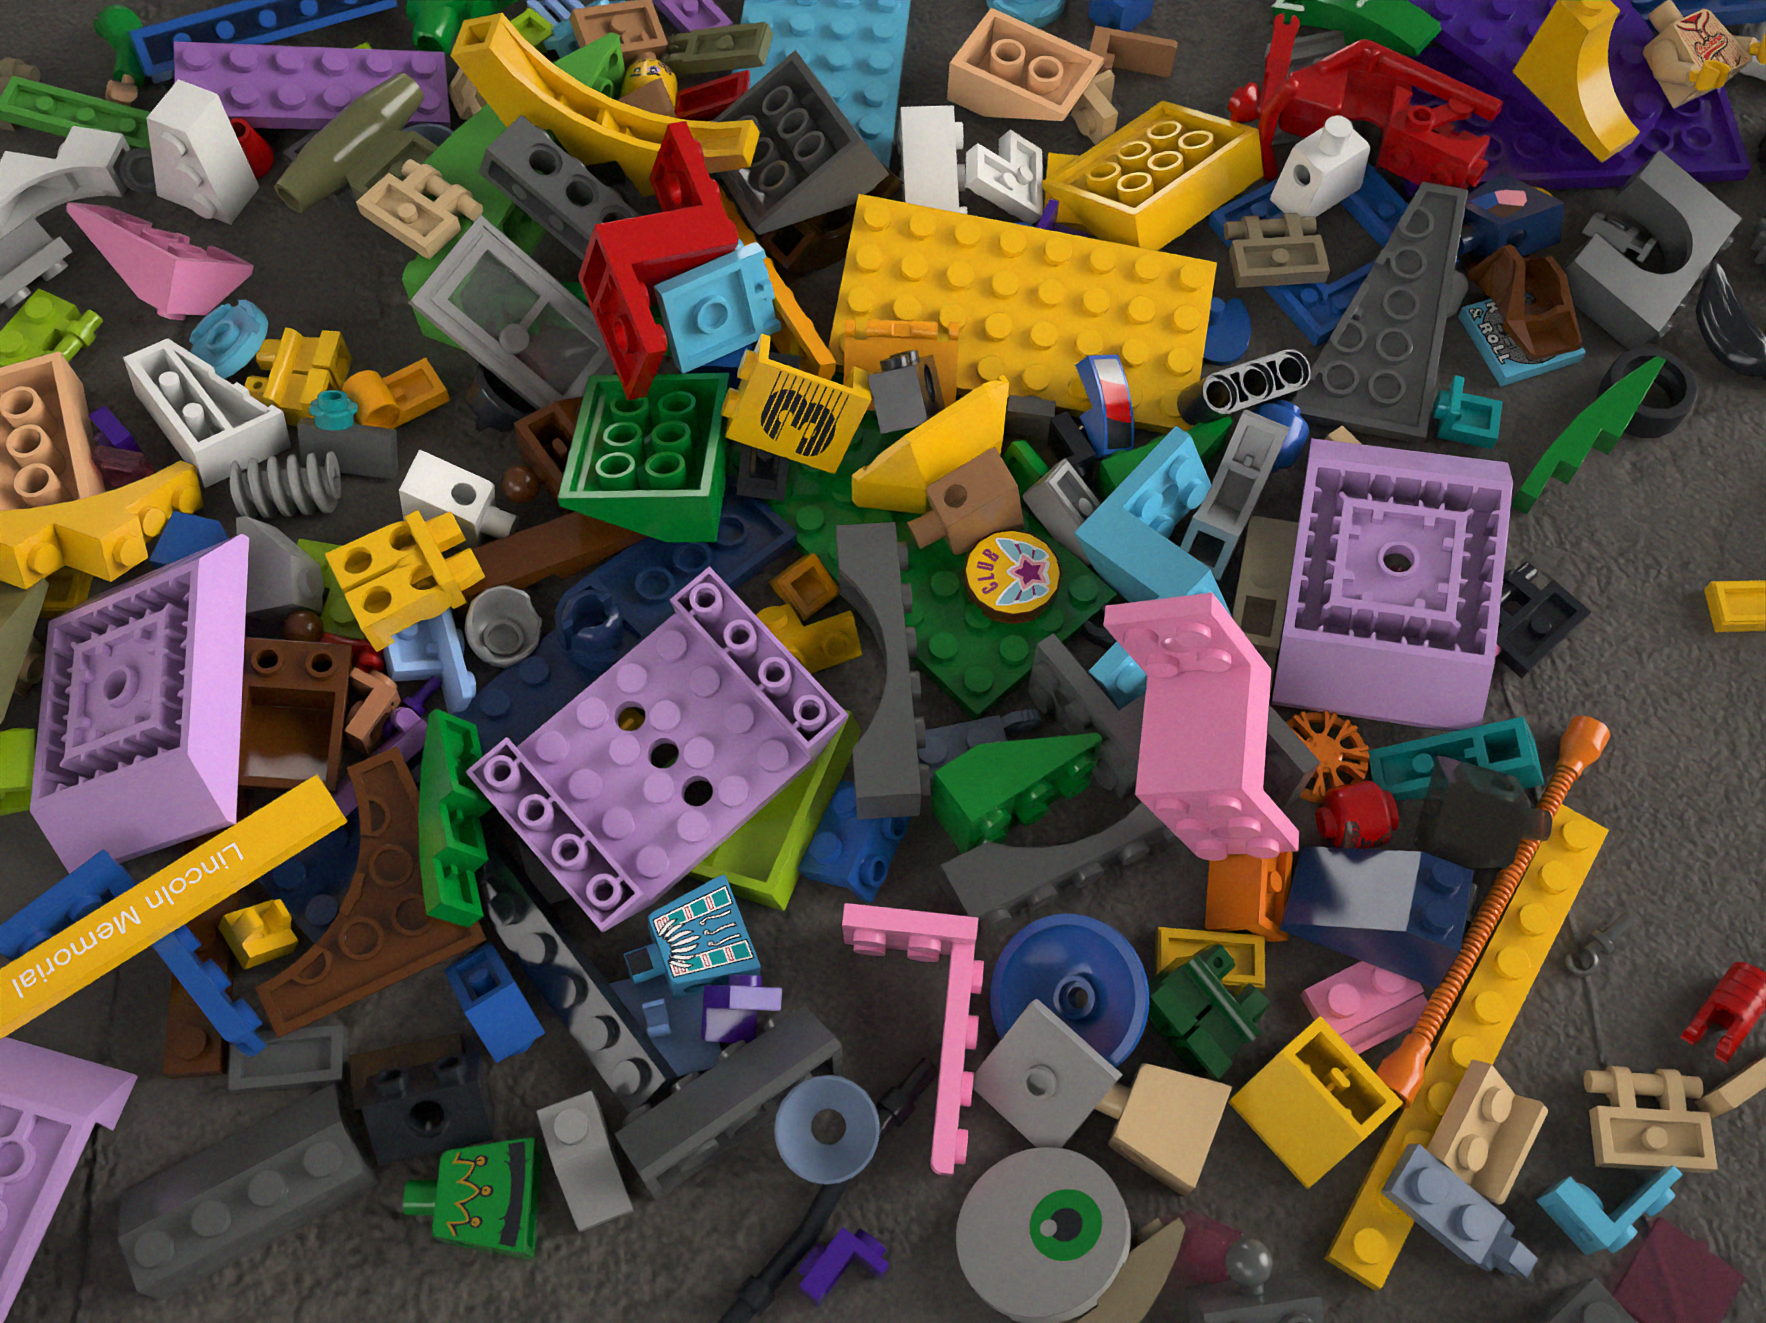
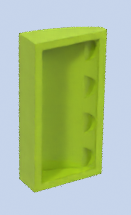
M844 710L848 714V718L808 769L687 875L707 883L725 874L732 894L785 911L801 874L797 869L842 778L853 748L860 736L861 729L852 712Z

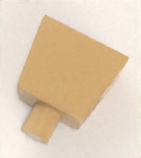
M1141 1064L1130 1088L1116 1082L1096 1106L1095 1110L1117 1119L1108 1142V1146L1176 1193L1186 1197L1196 1187L1232 1087L1220 1082L1155 1065Z

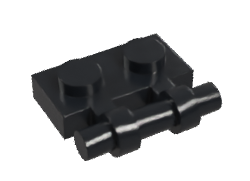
M1527 562L1522 563L1515 570H1507L1504 573L1496 643L1501 649L1497 658L1521 679L1591 614L1587 607L1554 579L1542 590L1538 589L1531 583L1537 577V570ZM1509 601H1517L1523 606L1514 616H1511L1503 609Z

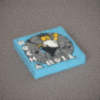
M1525 292L1524 305L1534 303L1535 298ZM1492 299L1462 307L1458 318L1500 387L1579 363L1586 354L1582 347L1576 351L1536 361L1528 359L1502 328L1504 319L1497 311L1499 306Z

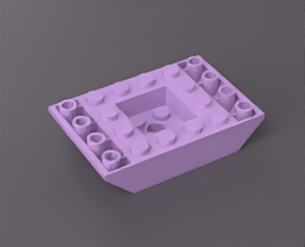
M1311 438L1272 705L1318 712L1326 710L1331 714L1335 712L1338 715L1449 732L1482 725L1495 662L1513 480L1508 462ZM1390 554H1401L1409 559L1411 568L1404 572H1394L1386 567L1383 559Z
M239 534L96 594L49 621L30 812L69 874L102 849H105L114 861L119 864L236 824L249 537Z

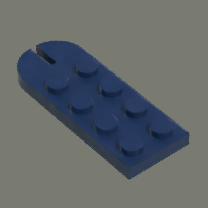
M731 474L726 478L716 542L667 543L647 537L629 546L575 584L562 596L555 613L558 639L566 651L572 648L573 658L578 663L592 670L606 672L676 613L670 599L709 566L734 591L794 547L798 533L760 498L736 496L738 477L735 474Z

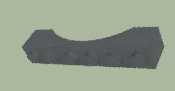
M895 522L837 525L836 554L839 594L858 611L871 629L882 653L886 673V683L880 706L868 730L853 748L856 819L920 816L921 796H930V774L928 764L918 763L917 753L918 748H926L924 717H914L913 702H921V683L919 671L909 670L908 657L917 656L915 627H905L904 614L912 613L911 584H901L900 571H908L906 541L897 542Z
M1141 802L1125 818L1106 830L1074 843L1039 848L1012 847L986 842L941 864L938 882L956 915L978 917L977 931L982 929L984 934H989L1008 924L1012 920L1011 914L1029 906L1031 911L1043 908L1059 896L1057 891L1075 883L1077 888L1087 886L1104 874L1103 868L1118 861H1121L1122 865L1131 864L1150 851L1148 846L1164 838L1168 843L1175 842L1179 838Z

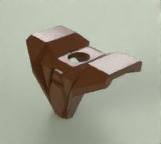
M1510 244L1501 247L1483 260L1472 261L1464 259L1463 268L1467 278L1481 287L1485 294L1489 295L1493 302L1499 306L1497 311L1504 319L1502 328L1528 359L1536 361L1582 348V340L1567 275L1553 256L1544 258L1533 254L1521 256L1517 249ZM1525 292L1535 298L1534 303L1524 305Z

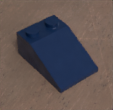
M1302 846L1298 854L1279 930L1436 989L1461 951L1474 871L1421 851Z

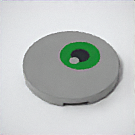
M1039 1147L1020 1151L1002 1159L989 1168L969 1191L962 1205L956 1229L958 1259L963 1273L972 1288L989 1306L1009 1316L1011 1320L1020 1323H1060L1089 1311L1098 1304L1096 1300L1112 1284L1121 1266H1125L1131 1241L1128 1211L1122 1196L1109 1175L1098 1164L1084 1155L1055 1147Z

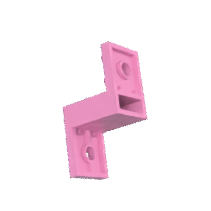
M1213 592L1106 606L1103 626L1147 674L1135 795L1201 859L1219 861L1226 859L1227 854H1248L1256 858L1268 859L1277 857L1279 852L1298 851L1299 830L1263 790L1271 669Z

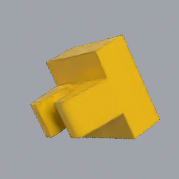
M272 899L225 914L218 927L244 970L291 954L298 943L297 937L291 930L292 916L281 899L274 901Z

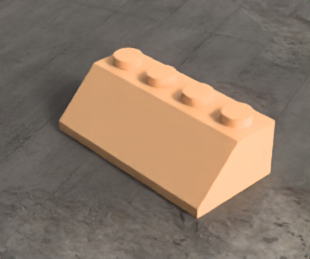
M60 351L0 368V511L36 508L70 502L106 492L96 444L93 439L92 425L88 417L89 411L83 383Z

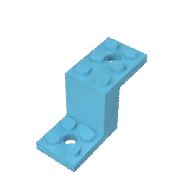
M1175 426L1074 532V535L1098 577L1130 603L1213 592L1232 617L1210 568L1168 540L1179 521L1191 509L1198 507L1204 501L1207 492L1212 488L1191 435ZM1118 641L1088 671L1095 683L1118 710L1146 692L1147 674Z

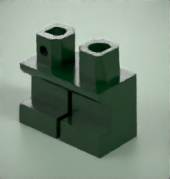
M1219 943L1208 945L1192 956L1175 958L1148 982L1149 1011L1147 1020L1160 1036H1169L1165 1042L1193 1076L1218 1080L1233 1064L1230 1059L1244 1044L1251 1042L1262 1033L1255 1023L1269 1006V1001L1251 983H1242L1232 994L1222 985L1220 981L1236 965L1231 955Z

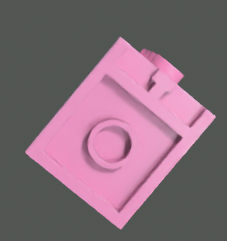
M845 903L842 921L844 944L854 945L853 951L855 953L869 956L886 955V948L908 951L907 958L924 962L939 961L940 954L950 955L930 1166L933 1172L938 1175L952 1176L954 1174V1164L965 1165L968 1130L958 1129L960 1106L970 1107L973 1089L974 1073L963 1071L965 1049L976 1050L979 1016L968 1015L970 993L981 994L984 961L974 960L978 917Z

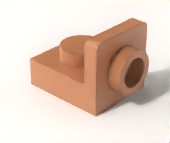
M354 667L349 673V680L354 691L366 698V700H359L351 708L345 721L346 728L344 731L352 748L369 757L383 739L382 727L384 722L395 708L403 707L397 691L398 686L393 680L376 670H371L367 674Z

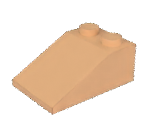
M990 8L950 62L947 100L984 117L1063 121L1103 65L1104 58Z

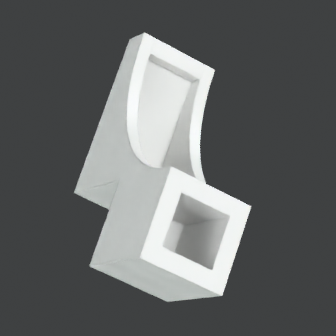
M72 126L65 142L58 149L56 159L5 151L0 160V239L30 218L35 219L44 212L63 203L94 196L123 197L127 186L120 176L119 166L123 156L131 151L123 134Z

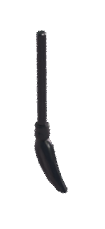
M1715 259L1707 271L1695 309L1702 337L1708 349L1723 365L1737 374L1752 377L1761 376L1763 381H1766V335L1743 309L1735 296L1721 262Z

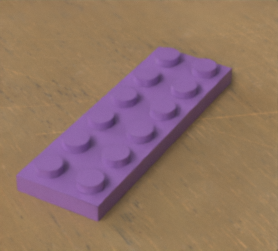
M174 42L175 83L179 79L218 94L228 119H244L252 128L321 130L355 98L395 74L402 72L410 76L418 84L424 95V101L402 130L410 126L429 123L450 129L444 52Z

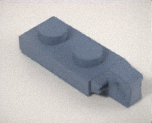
M1420 1144L1407 1145L1383 1186L1382 1194L1466 1264L1478 1265L1485 1271H1492L1495 1266L1508 1277L1518 1275L1528 1278L1538 1258L1520 1241L1510 1237L1515 1227L1510 1221L1505 1219L1506 1216Z

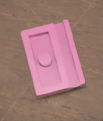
M1360 961L1305 989L1300 994L1314 1021L1321 1015L1358 1056L1414 1028L1419 1017L1422 1016L1421 1014L1425 1010V1006L1428 1005V1001L1423 995L1425 991L1419 982L1364 961Z

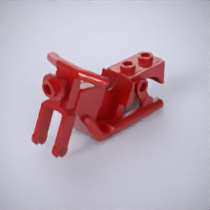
M1284 13L1275 17L1271 47L1264 63L1265 74L1261 92H1259L1257 83L1249 82L1245 87L1239 86L1235 90L1228 104V111L1231 112L1230 121L1243 124L1253 122L1255 119L1259 120L1257 129H1259L1264 180L1273 181L1278 176V167L1272 148L1277 121L1282 131L1307 138L1323 128L1328 118L1342 116L1349 121L1366 120L1372 122L1382 131L1376 169L1380 166L1421 186L1422 182L1466 189L1469 185L1477 186L1488 167L1489 162L1483 160L1491 137L1487 135L1478 137L1465 130L1457 133L1454 131L1455 125L1450 123L1456 120L1468 119L1473 113L1492 122L1499 114L1503 101L1367 39L1358 40L1322 58L1316 64L1293 71L1287 78L1295 35L1298 33L1300 20L1293 15L1290 24L1285 25L1283 24ZM1412 85L1448 101V103L1433 109L1423 105L1412 106L1410 105L1413 94L1411 92Z

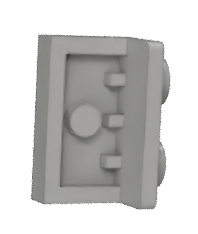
M34 218L26 220L0 239V305L4 303L9 309L32 293L26 285L41 275L45 281H48L68 266L63 258L73 252L60 236L52 239Z

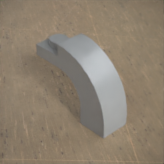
M1246 409L1242 412L1222 462L1213 479L1212 488L1207 492L1204 501L1193 516L1180 546L1185 552L1210 568L1214 578L1217 580L1221 579L1248 525L1250 515L1254 512L1290 427Z

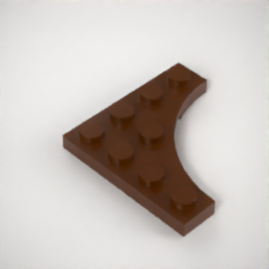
M398 746L347 767L359 809L360 851L356 872L353 875L348 893L339 909L338 915L319 941L294 964L277 976L255 987L277 1038H282L487 940L478 921L468 928L426 915L419 855L418 812L420 793Z

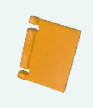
M845 319L843 385L845 386L854 366L873 373L881 369L879 361L890 358V355L918 349L919 358L928 355L934 356L945 408L956 402L959 322H949L948 343L937 342L938 322L867 319L866 340L854 339L856 332L855 319ZM871 393V402L867 410L876 411Z

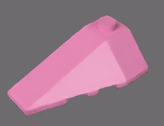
M67 202V213L137 297L157 308V314L173 320H185L186 315H207L252 275L254 265L220 248L207 246L206 252L202 248L190 245V237L154 229L151 222L109 206Z

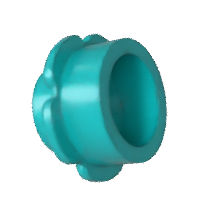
M328 390L319 393L317 399L313 400L309 407V413L314 416L315 425L320 429L332 431L351 427L354 424V414L358 411L357 403L347 398L345 392L338 390Z

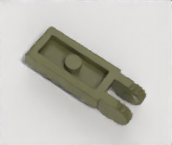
M757 22L695 29L689 33H680L676 36L672 34V36L666 38L668 46L665 52L668 55L662 56L659 61L668 65L678 79H686L688 74L764 67L774 33L768 23Z

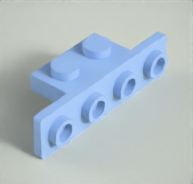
M452 606L439 616L421 620L394 634L392 638L395 643L383 648V656L388 676L391 680L430 679L432 675L437 677L442 682L441 688L449 714L466 710L476 694L474 675L471 671L466 670L463 658V633L459 628H455Z

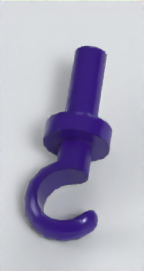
M432 675L413 698L406 695L401 700L404 708L412 709L421 717L425 713L422 705L440 687L442 682ZM390 716L382 727V735L387 740L395 734L392 732L395 726L391 723Z

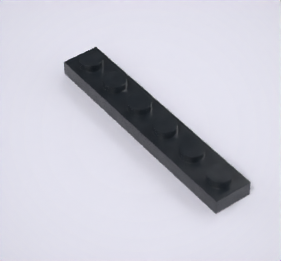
M483 831L489 860L474 873L484 916L630 1114L645 1104H652L678 1075L494 831Z

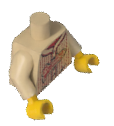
M1672 0L1662 3L1647 16L1659 32V35L1644 47L1643 55L1653 71L1654 78L1659 82L1673 108L1681 106L1714 89L1722 88L1724 83L1753 60V56H1756L1759 63L1766 65V33L1761 43H1757L1755 37L1732 35L1710 10L1703 9L1683 17Z

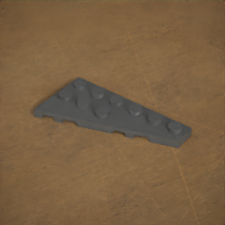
M1422 182L1394 232L1376 259L1372 269L1311 368L1308 384L1298 391L1291 402L1301 410L1300 416L1306 422L1334 428L1343 426L1349 431L1422 445L1426 439L1468 190Z

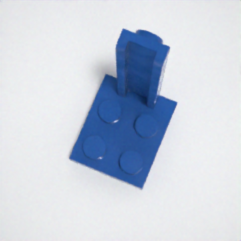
M102 849L0 925V954L13 962L133 888L139 882L123 865H119L105 849ZM185 924L152 944L153 948L227 1042L234 1044L241 1053L248 1057L257 1055L267 1047L255 1031L263 1022L242 998L235 1003L230 999L224 990L232 984L231 981L212 959H209L204 964L194 952L201 946V943Z

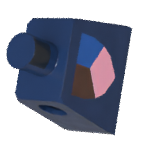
M1505 173L1497 175L1467 195L1457 256L1472 251L1486 259L1501 247L1510 244L1517 249L1521 256L1560 243L1564 202Z

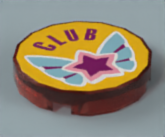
M1009 529L992 532L975 543L967 554L962 580L967 598L972 605L974 602L982 610V614L994 621L1016 624L1032 621L1041 616L1042 611L1048 609L1050 605L1052 606L1058 596L1062 570L1058 556L1046 541L1030 532Z

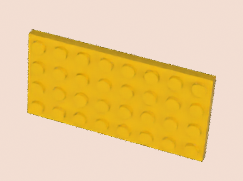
M858 194L828 349L834 354L836 372L844 373L845 319H855L856 332L854 339L866 340L867 319L938 322L937 342L948 343L949 322H959L957 395L965 396L980 385L1003 375L1009 381L1007 404L1009 395L1021 397L1036 396L1043 400L1056 401L1055 413L1062 414L1067 411L1070 416L1079 418L1083 413L1091 409L1092 405L1075 364L1090 355H1118L1129 387L1134 428L1168 434L1177 426L1187 431L1192 426L1187 424L1180 416L1177 400L1182 390L1200 381L1217 262Z

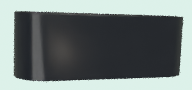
M1288 349L1215 372L1181 391L1177 400L1178 412L1187 424L1194 426L1197 423H1208L1227 416H1235L1242 413L1245 409L1248 411L1252 410L1259 404L1273 403L1302 389L1308 384L1311 376L1310 365L1306 357L1299 351Z

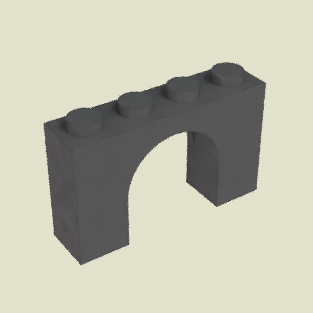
M1660 150L1631 175L1613 201L1644 226L1653 236L1659 238L1657 242L1661 247L1665 261L1664 274H1655L1639 268L1597 233L1575 250L1561 266L1567 275L1573 304L1628 350L1640 347L1646 341L1655 344L1670 330L1673 323L1668 319L1671 315L1674 316L1679 313L1693 298L1694 294L1689 290L1692 286L1696 287L1705 279L1712 258L1716 259L1732 244L1734 238L1730 233L1741 220V217Z

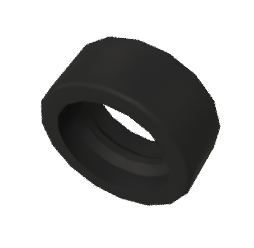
M1636 347L1622 353L1612 363L1602 378L1597 392L1598 399L1616 382L1656 356L1666 360L1653 382L1663 388L1670 398L1672 407L1668 409H1653L1640 404L1623 432L1638 438H1659L1673 432L1694 406L1698 394L1695 375L1687 364L1671 352L1655 347Z

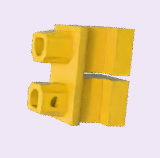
M285 327L282 339H264L259 351L256 353V361L260 369L271 371L269 377H247L244 387L249 390L251 397L267 407L272 404L282 410L286 425L297 426V423L303 417L314 418L309 413V407L311 402L317 399L319 393L328 390L342 391L352 357L340 331L322 330L320 338L303 337L298 331Z

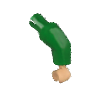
M112 4L96 14L99 18L93 19V28L100 37L108 42L116 53L113 76L117 81L110 80L108 82L106 100L130 106L131 102L137 98V88L139 89L143 86L146 75H144L127 31L143 27V25L132 10L123 5Z

